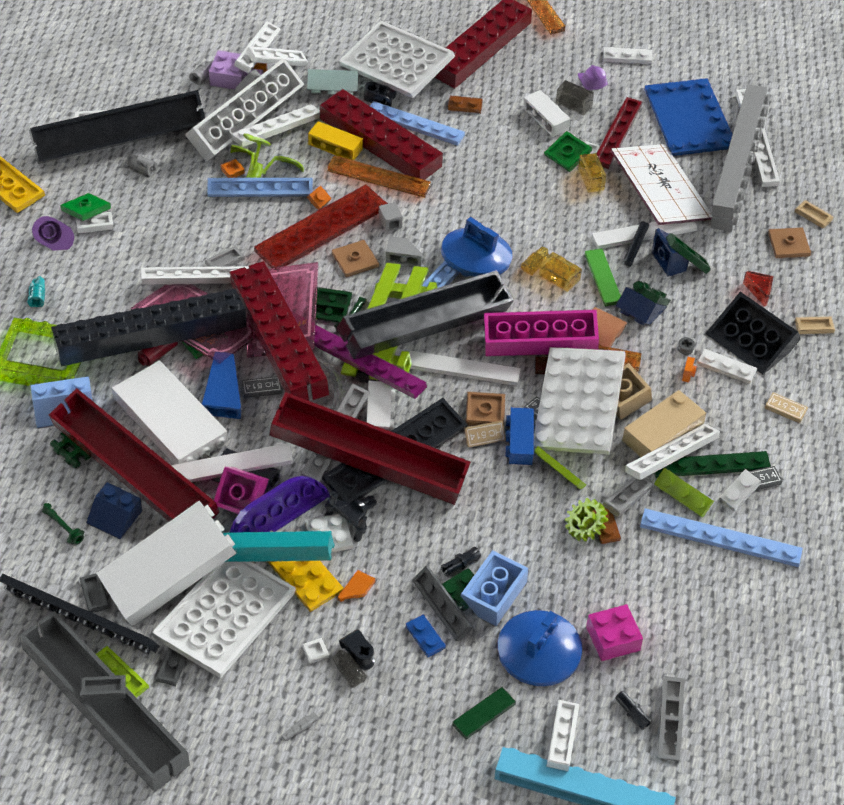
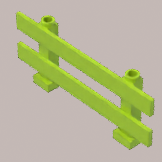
M386 263L379 282L375 284V291L367 309L386 304L388 297L403 299L438 288L437 283L429 282L428 287L422 286L428 273V268L419 266L413 267L407 284L394 283L401 265ZM396 346L379 353H373V355L409 373L412 362L408 351H402L400 356L394 355L398 347ZM344 363L340 373L341 375L355 377L358 369Z

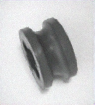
M688 337L681 338L678 342V351L685 355L693 353L695 342Z

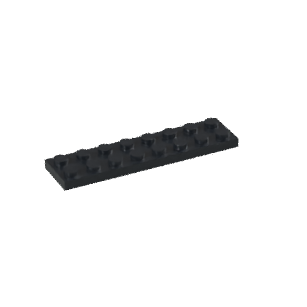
M441 398L391 432L433 448H438L462 432L468 424L444 398ZM344 463L339 464L322 476V480L336 494L338 493V499L345 502L359 500L388 481Z
M3 573L0 577V582L5 585L4 589L11 592V594L19 598L23 597L37 606L41 605L51 612L55 611L71 621H78L87 628L96 629L105 636L114 637L128 646L132 644L139 651L148 655L150 651L156 653L160 645L147 636Z

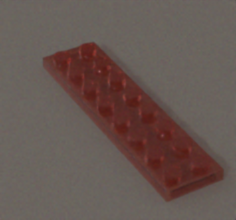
M365 184L255 245L254 252L277 272L379 214V206L388 203Z

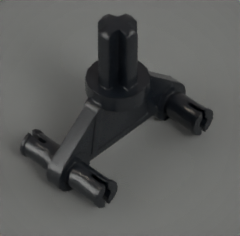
M330 492L329 499L325 503V516L333 515L334 511L338 512L354 525L355 534L353 540L360 542L362 535L366 533L367 516L365 517L367 510L376 505L375 497L371 495L361 501L345 502L337 500L338 493Z

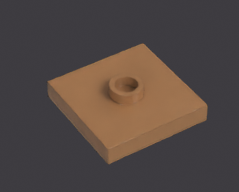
M803 227L768 230L775 258L808 257L811 255Z
M365 240L332 250V255L346 278L379 267V262Z
M467 391V426H477L503 421L504 426L506 394Z

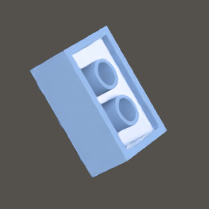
M89 376L31 385L37 428L54 426L49 414L60 403L65 406L68 414L70 413L64 399L76 388L93 401Z
M492 550L461 593V597L479 618L497 626L527 583L528 568Z

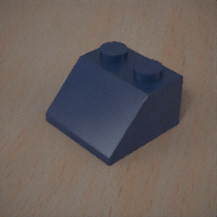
M657 228L653 240L652 255L667 277L686 272L689 261L670 247L666 238L669 234Z
M625 287L616 304V307L620 308V313L628 317L630 315L634 316V321L643 326L645 323L651 325L667 308V306L656 304L630 287Z
M106 482L95 496L86 524L120 540L142 513L141 498Z

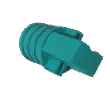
M41 276L33 279L30 283L27 300L30 307H43L45 279Z

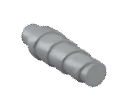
M313 712L309 716L305 715L282 734L281 737L288 741L290 738L310 728L313 725L312 723L319 719L317 714Z

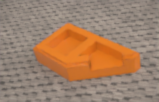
M357 570L339 594L338 601L365 597L374 585L375 578Z

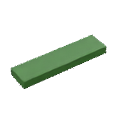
M603 249L585 251L586 260L604 306L616 305L621 295Z

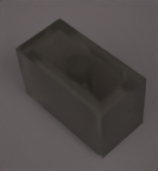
M565 80L557 89L555 103L585 115L593 105L594 92Z

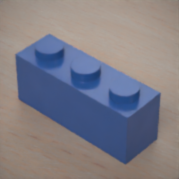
M511 407L510 415H506V427H509V430H506L505 441L509 442V446L506 445L505 457H509V464L532 465L534 456V409Z

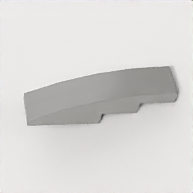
M663 676L657 753V758L680 761L684 678Z

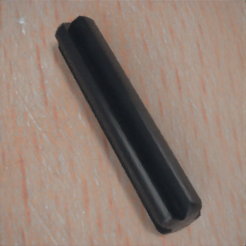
M645 221L640 222L624 258V265L632 266L649 228V223Z

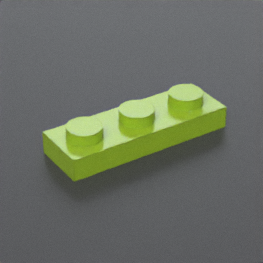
M666 468L663 469L654 483L658 488L701 517L705 516L714 500Z

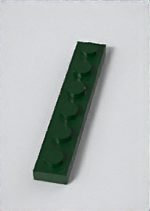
M767 451L682 457L664 468L679 477L743 472L745 469L747 471H754L771 467ZM664 468L654 472L655 478L659 477Z

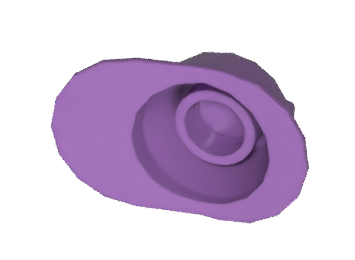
M591 65L585 73H578V78L587 90H599L608 85L606 73L601 67Z
M42 216L33 224L32 234L35 240L51 250H68L73 245V231L57 219Z

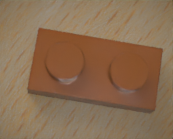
M450 95L448 110L481 114L483 99Z
M604 508L608 512L606 515L608 521L603 523L606 528L599 530L601 532V535H598L600 543L620 541L621 536L614 515L607 508Z

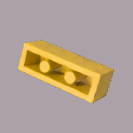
M318 121L308 133V145L353 162L363 150V138Z

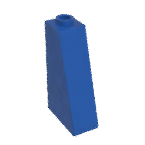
M215 352L202 405L215 417L241 419L242 417L234 354Z

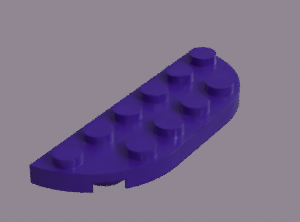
M297 476L288 479L242 509L234 520L229 533L276 532L330 496L329 492L322 483L308 476Z

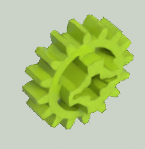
M586 498L584 503L578 500V505L575 506L573 504V510L567 511L570 516L565 518V521L568 523L565 525V528L578 541L582 538L586 542L588 537L594 540V535L596 533L601 535L599 530L606 528L603 523L608 521L606 517L608 512L595 499L590 501Z

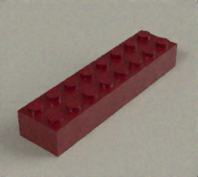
M515 0L500 1L446 47V49L454 52L455 57L434 78L454 89L457 88L531 24L532 9Z
M344 89L319 105L320 120L332 127L363 138V148L418 184L442 167L443 153Z

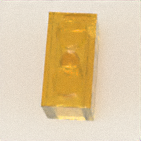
M597 153L580 155L578 170L587 192L604 190L606 174Z
M554 252L540 263L539 275L567 292L581 279L582 269Z

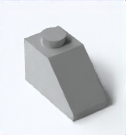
M389 236L386 249V263L421 267L422 253L407 238Z

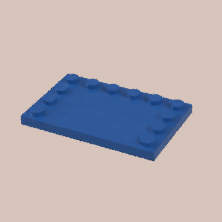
M708 78L645 85L644 90L673 156L729 149L733 134Z

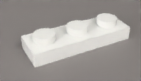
M604 47L603 49L604 62L652 64L653 61L652 50L614 47Z
M704 349L697 364L747 384H751L757 371L756 367Z

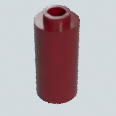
M178 342L142 349L138 351L137 359L141 365L149 367L175 348Z

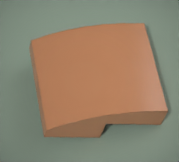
M594 307L592 310H597L599 346L609 350L616 338H619L627 322Z

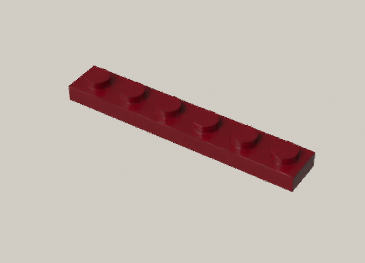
M626 97L593 159V165L606 169L610 168L616 156L612 148L621 147L642 106V101Z

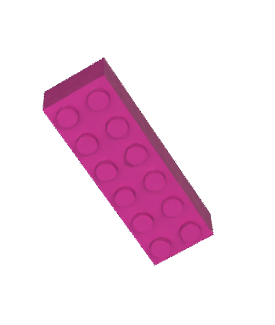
M597 310L484 313L485 356L549 355L550 347L598 350L599 347Z

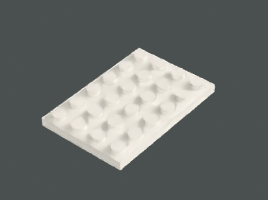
M380 21L339 60L340 66L346 69L358 71V74L414 98L455 55L449 49Z
M550 347L534 431V449L539 446L547 451L610 455L626 356L625 351Z
M223 562L206 574L152 632V637L221 679L292 598L296 587L252 562Z

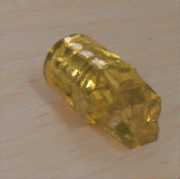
M542 246L533 252L521 264L522 270L531 276L538 271L549 257L548 248Z

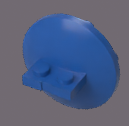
M472 217L466 219L465 228L456 229L447 234L441 246V253L447 265L465 277H476L496 270L500 275L510 267L513 257L511 247L499 234L483 226L482 223Z
M533 610L514 616L504 625L499 634L497 650L501 664L515 679L533 686H551L565 681L576 671L582 656V642L575 627L562 616L552 611Z

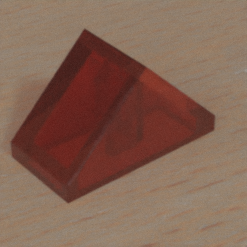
M752 271L745 272L743 284L763 306H767L774 276Z

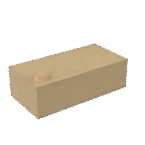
M678 390L626 426L622 441L640 457H643L703 425L706 412Z

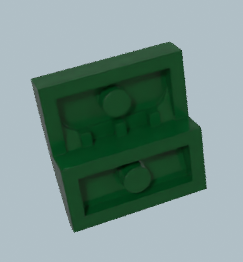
M316 287L312 304V319L333 322L342 320L343 316L348 315L352 292Z

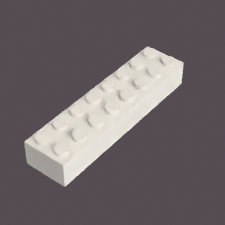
M283 58L198 123L185 136L204 160L208 161L233 142L232 133L253 126L305 84Z

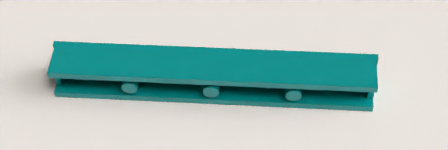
M332 531L223 533L224 536L228 534L235 543L232 548L236 552L235 555L225 562L331 561V551L335 546Z

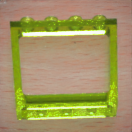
M14 317L0 348V381L31 387V385L74 379L81 363L67 365L66 369L59 370L7 360L16 335L19 332L53 338L51 327L57 326L47 321L37 322L32 321L30 318L20 319Z

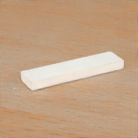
M248 47L246 50L252 62L276 64L284 58L292 66H306L308 64L301 51Z
M558 700L546 767L569 771L579 704Z

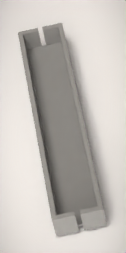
M747 84L714 198L711 228L732 232L734 225L737 226L739 218L737 214L741 212L742 208L740 201H744L746 190L744 189L748 187L749 182L747 176H751L752 166L750 165L754 164L756 155L754 152L758 151L759 146L757 140H761L762 130L760 129L764 128V117H767L768 107L766 105H768L770 95L767 94V87Z

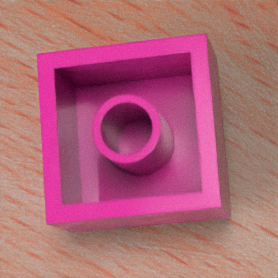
M225 466L214 501L218 507L239 514L248 504L264 495L269 479L235 467Z
M627 604L588 615L586 628L601 661L641 650L643 637Z

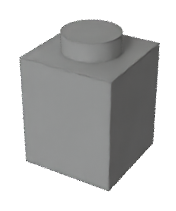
M396 202L379 206V219L385 231L402 228L403 216Z

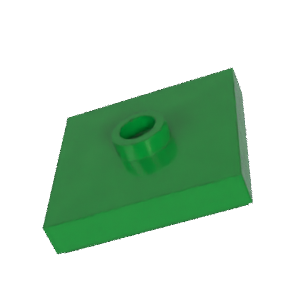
M566 131L544 152V155L570 172L592 152V147Z
M87 193L61 204L60 207L61 211L84 221L111 209V204L95 195Z

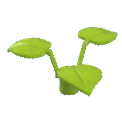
M247 133L243 134L247 140L257 143L256 153L238 145H231L230 153L244 152L251 156L246 178H261L262 173L266 174L268 168L276 160L293 164L304 172V167L300 162L280 155L274 156L263 169V164L257 162L260 146L262 144L270 147L271 144L260 137H254Z

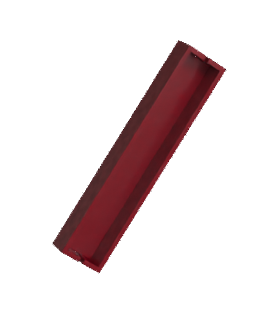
M262 261L249 265L248 269L243 267L230 271L232 289L237 290L240 300L245 307L246 316L284 391L309 401L307 385L310 384L313 400L328 396L327 377L265 262Z
M76 388L64 399L70 411L69 414L62 403L49 414L53 425L168 522L198 501L204 507L206 505L210 507L215 514L212 516V519L220 513L214 500L79 389Z
M285 392L276 411L269 432V436L453 505L457 501L471 461Z

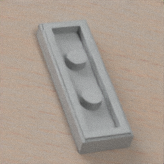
M633 477L604 501L603 506L619 518L653 487L654 483L646 478L639 480Z

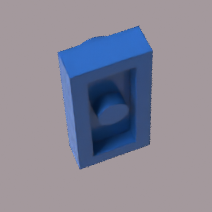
M424 614L406 623L405 627L427 658L446 648L445 643Z

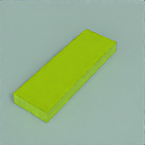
M539 446L534 450L536 455L579 489H583L587 485Z
M105 646L96 653L97 657L115 676H126V687L136 698L149 688V685L108 646Z

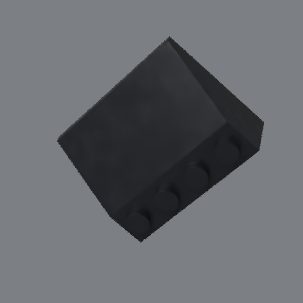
M741 291L705 333L742 361L756 367L757 371L762 375L787 356L801 340L797 330Z

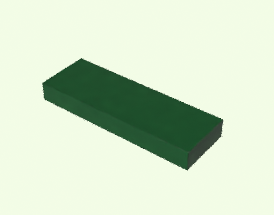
M670 233L666 236L671 248L705 274L711 271L704 257L674 234Z
M501 687L452 721V725L467 740L516 705V701Z

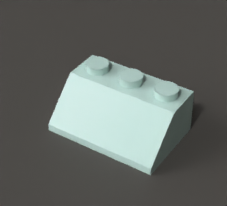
M308 69L307 90H311L312 94H321V91H328V94H336L344 89L354 95V92H358V71Z

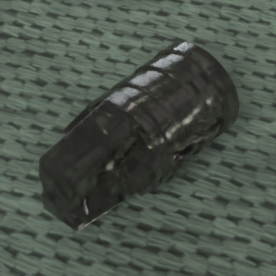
M339 650L332 659L345 680L354 688L363 683L367 676L344 650Z

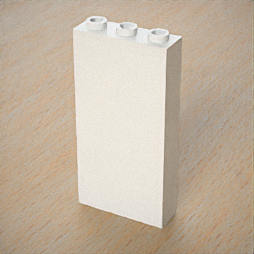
M160 360L112 387L113 399L174 465L206 458L212 451L217 448H223L228 442L227 430Z
M198 501L96 573L131 626L142 621L236 554L232 548L235 543L228 534L226 536L223 535L222 531L225 529L218 519L214 522L212 516L215 514L208 505L204 507Z

